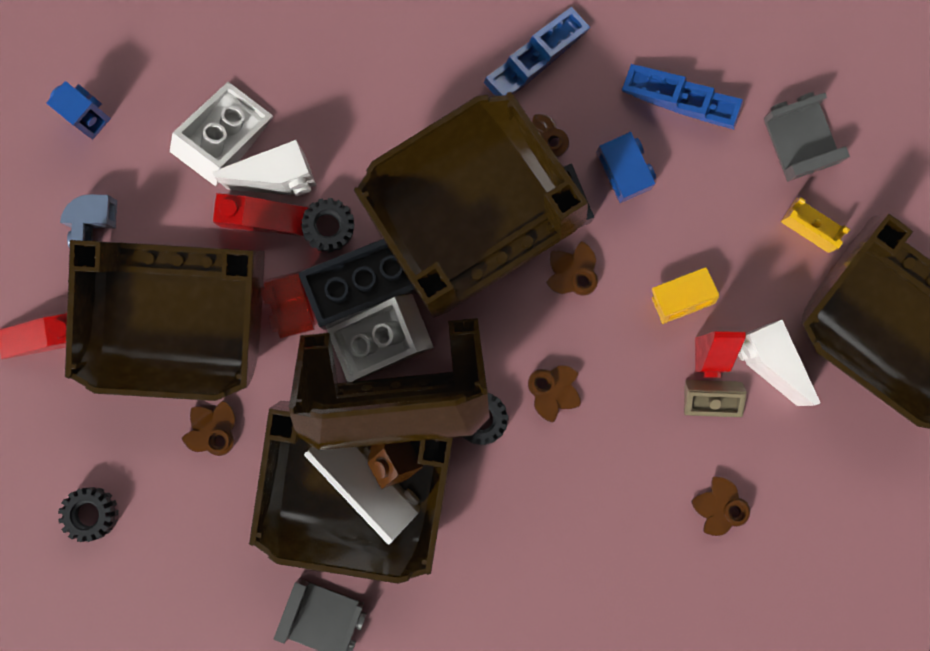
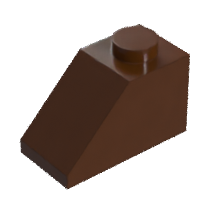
M410 441L371 445L367 463L381 489L406 481L423 467L422 464H417L418 456Z

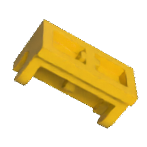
M802 197L796 198L784 215L781 223L827 253L839 249L843 243L841 238L850 231V228L837 224L805 203L806 200Z
M707 267L652 288L654 295L652 301L662 324L714 305L720 296Z

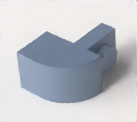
M93 194L82 195L73 199L63 210L60 223L71 228L67 235L68 247L70 248V240L92 241L93 228L116 229L117 200L109 195Z

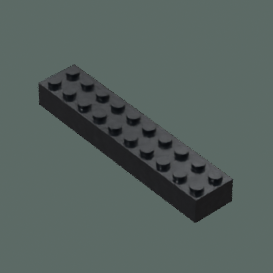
M572 163L564 166V169L587 201ZM589 203L587 220L582 226L590 224L594 219ZM383 239L298 272L318 325L323 330L344 322L393 297L417 293Z

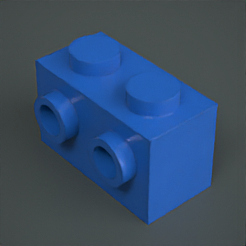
M65 81L51 92L50 99L46 102L47 105L92 140L111 119L99 109L102 103L79 84L74 88Z
M632 132L599 145L596 154L619 203L643 194L654 187L656 184L654 181L656 180L655 171L650 163L646 164L642 156L644 154L642 143L638 138L634 139Z

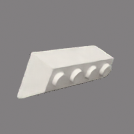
M359 446L329 450H318L311 447L304 456L388 545L419 513L421 507L418 503L420 500L410 489L405 491L399 483L381 489L367 463L371 447Z

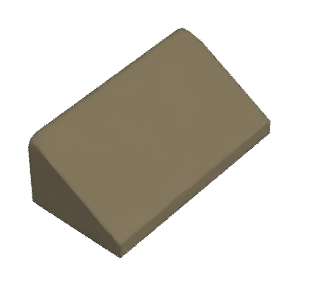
M685 380L684 415L743 417L747 394L744 384L736 381Z

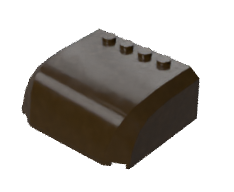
M507 92V95L488 97V95L474 97L373 160L359 186L354 188V192L433 318L451 311L573 234L587 220L588 202L512 92Z
M889 213L874 216L867 222L815 291L804 309L802 324L816 352L915 426L930 429V259L906 242L914 231Z
M70 240L65 377L85 386V389L94 394L217 401L247 388L254 375L259 352L265 251Z
M478 318L448 321L453 372L338 383L330 333L300 335L289 411L297 436L318 450L473 435L489 419L488 392Z
M279 401L270 407L249 545L256 546L267 554L270 560L279 565L400 584L420 575L431 574L453 437L410 441L418 456L417 464H422L423 467L409 479L399 484L405 491L410 489L420 500L418 505L421 508L415 518L388 545L304 456L313 446L297 436L289 411L290 401Z

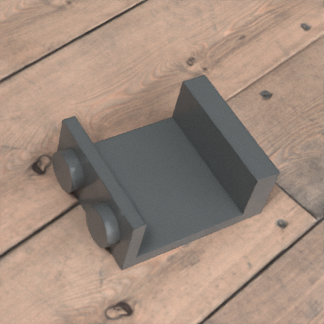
M810 92L797 98L798 102L788 105L786 101L774 105L770 108L771 112L764 118L787 182L840 164L850 157L846 146L837 149L820 106L827 98L826 93L815 96L814 92Z
M299 578L294 583L273 640L285 644L289 639L318 651H353L356 641L351 638L355 628L358 630L362 628L367 613L362 611L365 603Z

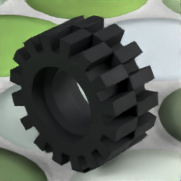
M328 198V200L318 199V202H313L305 210L302 219V232L305 240L309 242L312 248L315 247L318 251H328L330 253L334 250L342 249L350 241L355 226L354 217L350 213L348 206L345 207L340 200L334 201L333 198ZM332 215L338 220L339 230L335 235L324 236L318 231L316 224L321 216Z
M488 393V406L493 415V422L485 430H477L473 435L462 436L470 443L478 445L493 443L503 435L507 428L508 414L506 407L493 394Z
M88 487L78 489L68 494L69 498L63 499L61 504L64 507L59 508L58 514H62V518H59L58 522L59 524H64L65 527L61 530L63 533L69 532L68 537L70 539L77 538V542H90L100 539L105 534L110 533L113 530L111 527L117 523V520L114 519L115 516L119 515V510L114 509V506L117 505L116 500L111 501L112 495L104 493L102 488ZM85 503L95 505L99 512L98 520L92 526L84 525L78 516L80 507Z

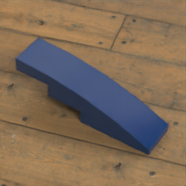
M570 7L535 33L527 44L510 55L507 62L488 75L483 83L495 96L507 95V92H512L514 95L569 49L590 29V26Z
M631 64L622 88V92L648 103L733 130L744 104L743 99L715 93V88L687 82L684 76Z

